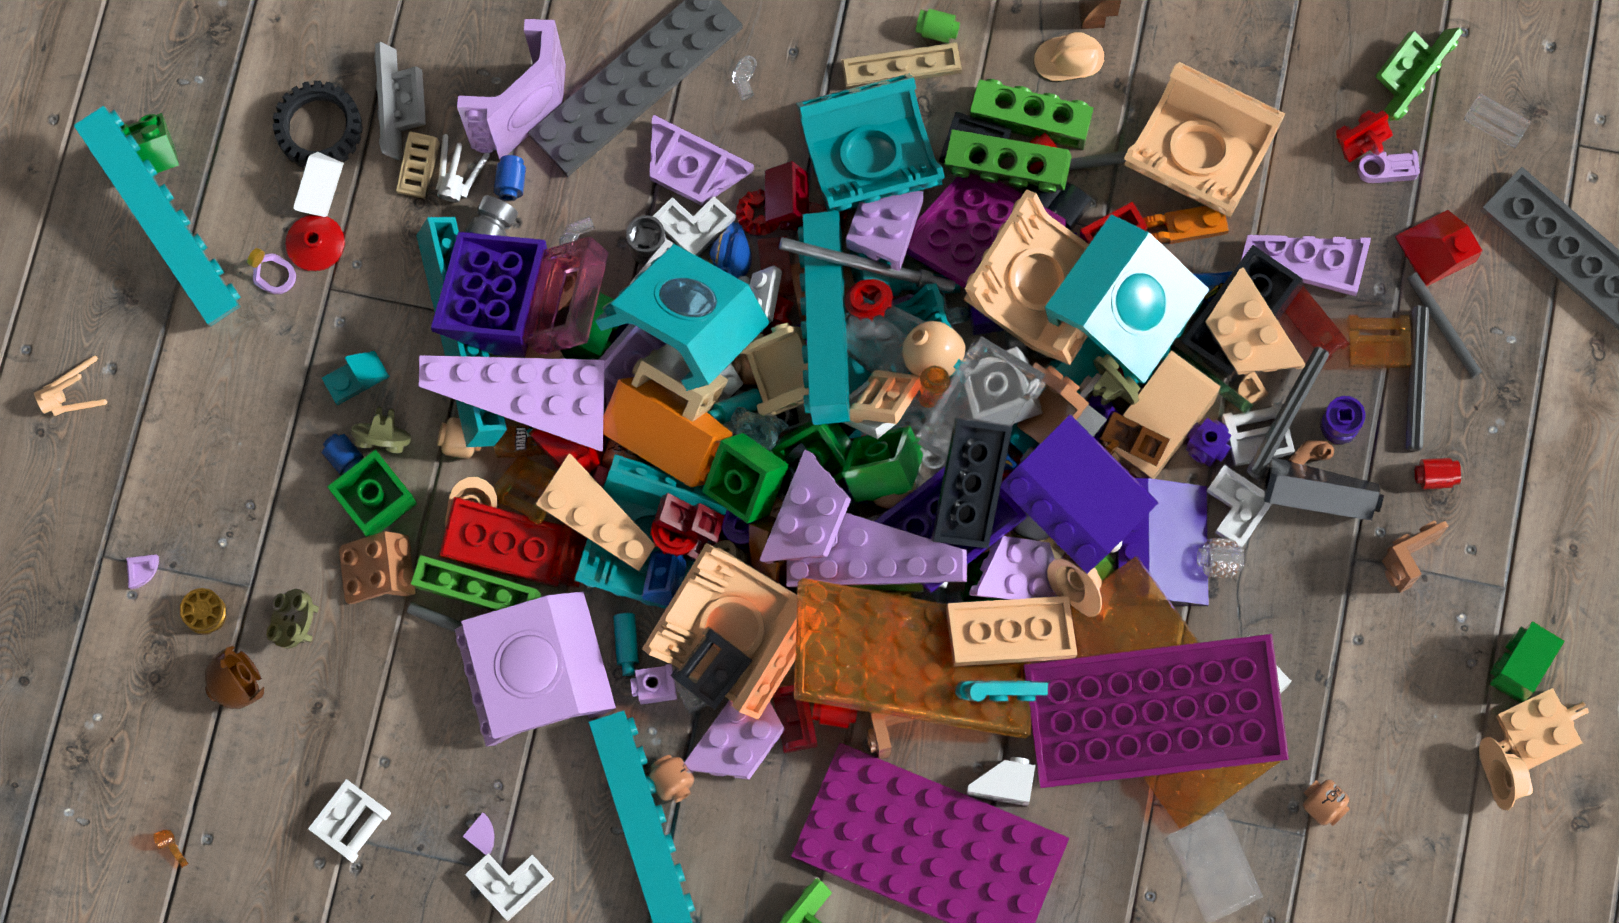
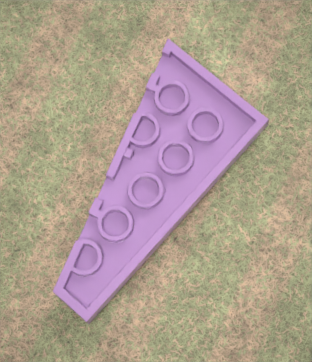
M419 355V387L603 452L604 360Z
M848 513L844 515L828 557H808L797 561L787 560V587L967 582L966 550L945 543L933 542L931 539Z

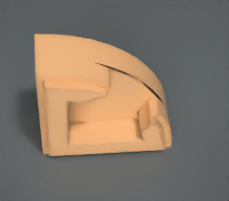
M1255 372L1245 374L1240 382L1237 399L1242 411L1266 398L1269 394Z

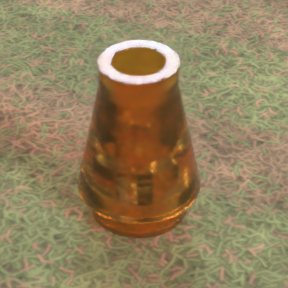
M930 366L921 373L919 402L922 406L926 408L934 407L949 388L950 378L944 368Z

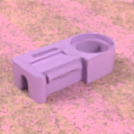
M1412 150L1411 154H1390L1388 156L1386 152L1379 155L1373 153L1366 154L1358 165V175L1366 183L1415 180L1420 173L1418 153ZM1369 161L1375 162L1379 165L1380 172L1376 175H1369L1364 170V164Z

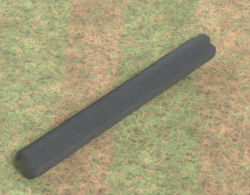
M1415 306L1412 310L1405 447L1409 451H1421L1423 448L1429 308L1426 306Z
M1315 347L1305 367L1247 468V473L1250 476L1260 479L1329 357V352L1325 349Z

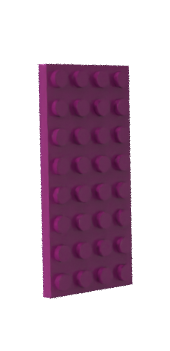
M1272 634L1024 665L1026 681L1048 683V695H1036V701H1029L1040 788L1289 759Z
M839 742L791 858L945 923H1035L1069 837Z

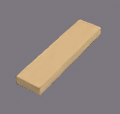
M957 42L841 59L846 90L908 73L915 80L962 72Z

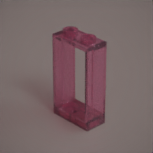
M591 236L544 250L522 340L540 355L572 348L573 346L588 342L609 254ZM578 271L566 324L554 327L566 274Z

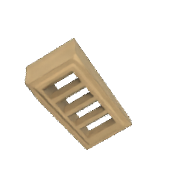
M409 132L396 189L397 193L426 199L440 147L437 137ZM416 146L428 148V151L416 148ZM413 156L425 158L426 163L412 160ZM410 168L423 170L424 173L422 175L418 173L409 172ZM407 179L421 182V187L406 184Z

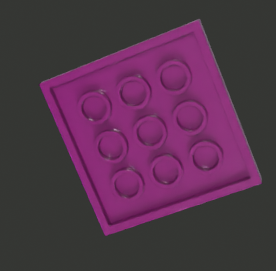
M969 174V178L956 177L916 221L906 251L907 255L949 280L955 281L956 284L963 288L966 287L969 276L975 273L980 265L984 252L995 241L999 228L1008 220L1015 202L1021 199L1023 195L999 180L998 183H990L981 180V176ZM1044 207L1045 211L1052 218L1065 226L1066 219Z

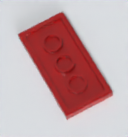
M453 497L438 557L556 588L571 528Z

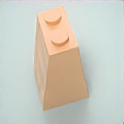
M1171 351L1139 393V401L1135 405H1130L1123 415L1170 439L1157 467L1118 447L1112 456L1128 469V472L1134 478L1155 479L1187 439L1186 436L1192 427L1201 421L1215 403L1220 386Z

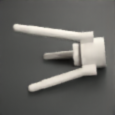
M444 134L441 145L439 178L436 190H438L437 196L446 201L458 203L461 197L467 198L470 187L484 167L490 153H484L466 183L463 184V178L455 175L462 144L457 143L450 171L446 173L448 135Z

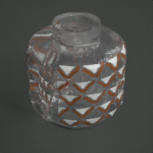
M1210 538L1205 542L1203 548L1198 549L1197 564L1202 566L1203 572L1207 577L1233 578L1238 571L1243 569L1244 550L1233 539Z

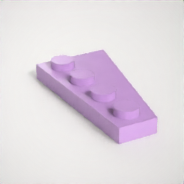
M1248 235L1242 258L1251 246L1254 245L1300 276L1303 283L1356 296L1371 238L1346 239V237H1333L1332 239L1315 238V236L1287 238V236Z

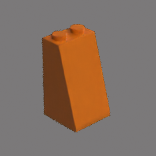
M634 377L619 379L603 416V434L689 487L705 485L720 441L732 437L733 433L708 412L693 422L683 417L682 415L688 400L653 379L648 380L637 388L631 385Z

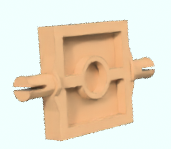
M1551 688L1496 716L1504 733V740L1498 743L1505 753L1511 751L1514 755L1521 758L1527 765L1528 770L1582 744L1574 728L1573 720L1588 714V708L1578 711L1586 706L1584 702H1581L1567 709L1561 704L1554 689Z

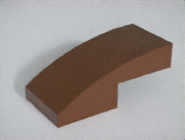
M1111 411L1098 437L1107 443L1114 440L1120 443L1118 448L1156 467L1170 441L1169 438L1114 411Z

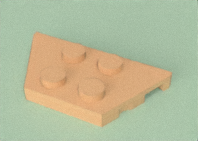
M1244 267L1239 269L1206 321V325L1235 371L1240 375L1251 374L1255 371L1272 372L1277 371V369L1304 368L1305 363Z

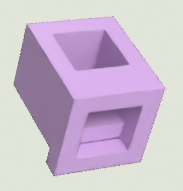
M672 664L635 670L636 678L630 679L632 696H639L641 705L677 699L675 679L670 676L673 673ZM649 679H657L658 684L656 687L649 688L647 686Z

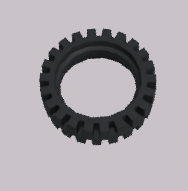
M314 81L313 85H310L309 82L302 83L303 87L300 89L297 85L291 88L293 93L290 95L286 92L282 96L283 102H278L276 106L277 113L274 112L273 131L279 147L287 158L302 168L306 166L309 156L316 152L338 161H347L349 159L348 154H354L357 150L356 144H360V133L363 130L361 116L352 97L345 93L340 86L337 85L335 87L333 83L327 81L325 84H322L321 81ZM315 100L329 101L336 104L344 112L346 118L345 132L337 143L321 151H308L299 147L292 140L290 121L298 109Z

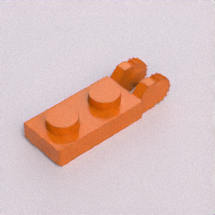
M1208 206L1166 212L1164 215L1157 214L1143 218L1148 226L1147 228L1166 226L1167 232L1151 234L1161 244L1168 242L1169 244L1210 238L1226 235L1229 232L1226 215Z

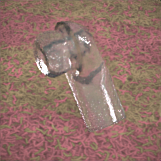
M751 55L741 58L731 74L732 81L741 100H747L754 95L749 80L757 67V60Z
M587 216L572 222L564 228L559 238V246L562 247L564 253H575L578 250L576 241L579 235L595 229L591 217Z

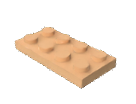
M1069 596L948 603L945 607L953 666L1073 659L1077 656Z

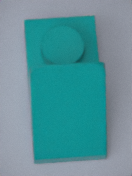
M370 351L344 357L347 364L322 377V380L338 406L390 376L377 353Z

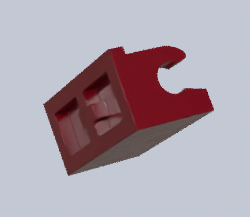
M793 161L765 170L766 222L772 225L786 221L780 224V230H789L803 225V214H809L808 173Z
M805 682L778 688L773 695L776 714L785 728L781 735L784 754L816 748L817 740Z

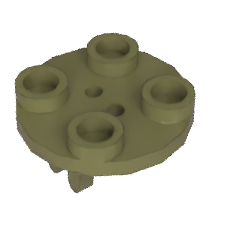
M1106 354L1103 358L1098 356L1093 360L1094 366L1102 377L1095 384L1092 395L1097 397L1103 393L1101 405L1105 406L1119 396L1131 405H1135L1139 401L1138 391L1140 387L1131 377L1127 376L1124 378L1117 371L1119 365L1110 355Z
M379 406L376 409L372 423H360L351 427V436L355 438L354 444L358 447L372 448L373 445L385 447V450L388 452L401 453L403 452V446H408L411 443L412 437L410 433L395 427V411L392 408L389 409L388 415L384 416L382 414L383 409Z
M295 588L287 591L285 594H277L273 600L274 611L271 623L267 629V639L273 641L276 646L285 649L296 647L300 642L304 643V641L311 643L313 636L308 635L307 632L313 619V613H318L319 607L313 605L312 598L303 590Z

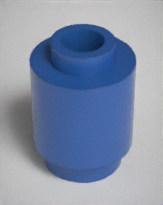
M505 155L497 163L494 193L501 200L515 201L523 196L526 167L522 158L514 155Z
M333 434L323 443L325 448L322 454L340 475L346 473L364 457L345 434L339 436L338 434Z

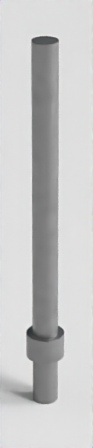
M783 237L780 240L779 249L916 283V287L919 288L933 283H937L938 289L951 293L955 288V281L933 276V272L921 269L918 272L902 267L900 271L892 269L890 264Z

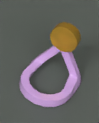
M255 248L250 253L247 263L254 267L253 282L256 286L272 294H283L293 287L296 281V272L288 261H285L276 254L265 255V252L259 248ZM274 261L284 266L289 272L287 282L279 287L270 286L260 277L261 263Z

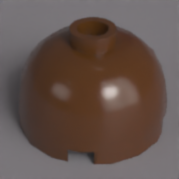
M230 646L217 653L208 663L205 670V691L213 702H217L229 709H241L261 699L264 695V687L259 690L256 680L259 681L262 678L252 660L243 651L235 653L232 651L235 647Z

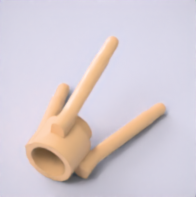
M92 356L54 382L34 392L35 399L44 414L52 411L54 416L68 411L107 404V401L102 399L62 406V403L66 401L62 390L80 380L82 376L78 373L96 362L97 356Z

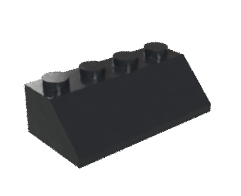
M1254 245L1251 246L1181 341L1207 366L1230 382H1233L1238 374L1209 330L1206 321L1239 269L1244 267L1277 320L1280 319L1303 287V280L1300 276Z

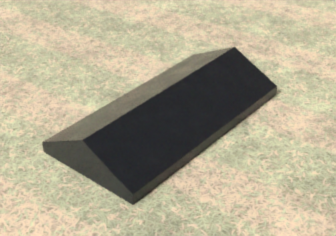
M955 417L931 541L989 548L1012 426L980 419Z

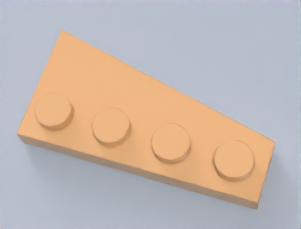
M569 453L536 505L632 568L640 571L655 548L654 543Z

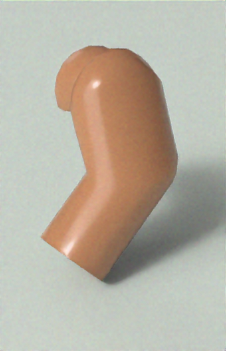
M1308 440L1297 449L1288 461L1304 465L1308 460H1329L1334 455V448L1326 441Z

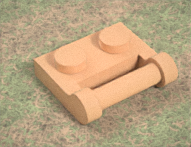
M882 370L873 371L868 379V386L858 401L850 406V420L855 423H860L864 419L897 424L922 386L920 376Z

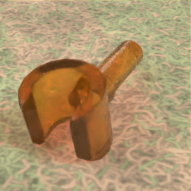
M162 830L153 834L159 850L168 846L170 852L182 868L189 864L178 849L173 832Z

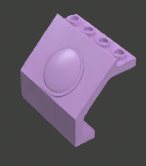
M525 19L524 33L533 66L501 95L496 97L458 96L457 108L471 149L481 153H491L493 150H496L500 160L502 156L508 155L529 136L528 132L563 103L566 64L555 20Z
M584 591L540 597L461 621L462 626L455 629L456 642L460 648L464 672L468 678L472 702L477 711L480 731L486 747L497 745L516 734L577 716L588 715L589 718H596L616 708Z

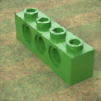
M979 79L970 116L1011 128L1013 133L1033 138L1037 135L1040 137L1043 133H1046L1054 143L1083 150L1094 107H1090L1087 103L1080 100H1072L1071 102L1062 100L1052 93H1044L1043 95L1033 93L1030 89L1023 86H1015L1014 88L1005 86L995 79H986V81ZM1006 101L1011 106L1007 109H1001L996 103ZM1035 108L1039 111V114L1029 116L1025 113V110ZM1056 115H1063L1068 119V121L1065 123H1058L1053 119V117H1055Z
M952 129L945 165L949 171H952L951 174L957 177L969 178V174L981 176V180L990 183H998V179L1009 181V185L1014 187L1027 188V184L1039 186L1038 190L1056 193V189L1065 190L1072 156L1068 149ZM984 152L986 157L982 163H972L974 154ZM1004 158H1015V163L1011 168L1002 169L1000 167ZM1041 162L1044 164V168L1040 173H1029L1033 163Z
M422 555L419 557L411 585L417 589L490 611H497L541 597V593L537 589Z

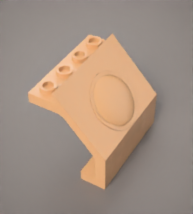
M1179 62L1174 66L1167 87L1138 140L1128 149L1124 160H1126L1124 165L1231 218L1262 162L1285 113Z
M1026 190L1021 199L1015 202L1012 213L1006 223L1002 224L999 228L997 237L991 247L984 252L982 261L975 273L969 276L965 287L967 294L963 300L1032 350L1071 365L1088 336L1065 322H1062L1059 327L1050 323L1045 306L1089 244L1052 218L1045 211L1037 194Z
M706 543L642 650L653 657L680 668L704 637L702 633L708 626L752 659L750 665L725 697L733 702L732 707L737 711L759 720L823 614L792 591L719 547L715 548ZM714 643L690 675L698 680L721 648Z

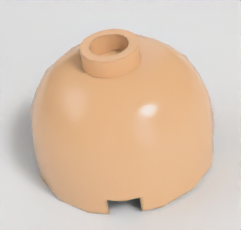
M927 321L913 328L906 336L902 348L903 360L910 373L920 376V379L928 384L943 381L956 371L953 366L957 363L958 359L962 361L965 355V344L962 337L945 323L937 321Z

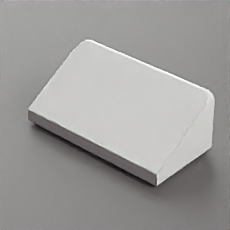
M319 152L310 155L293 209L318 216H328L344 163Z

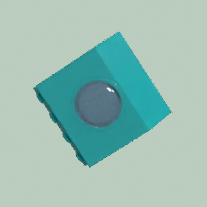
M673 244L664 254L654 259L647 270L638 274L631 285L622 289L614 301L603 307L604 312L595 321L601 331L626 323L633 324L678 350L690 369V372L681 380L686 391L709 385L770 322L749 284Z

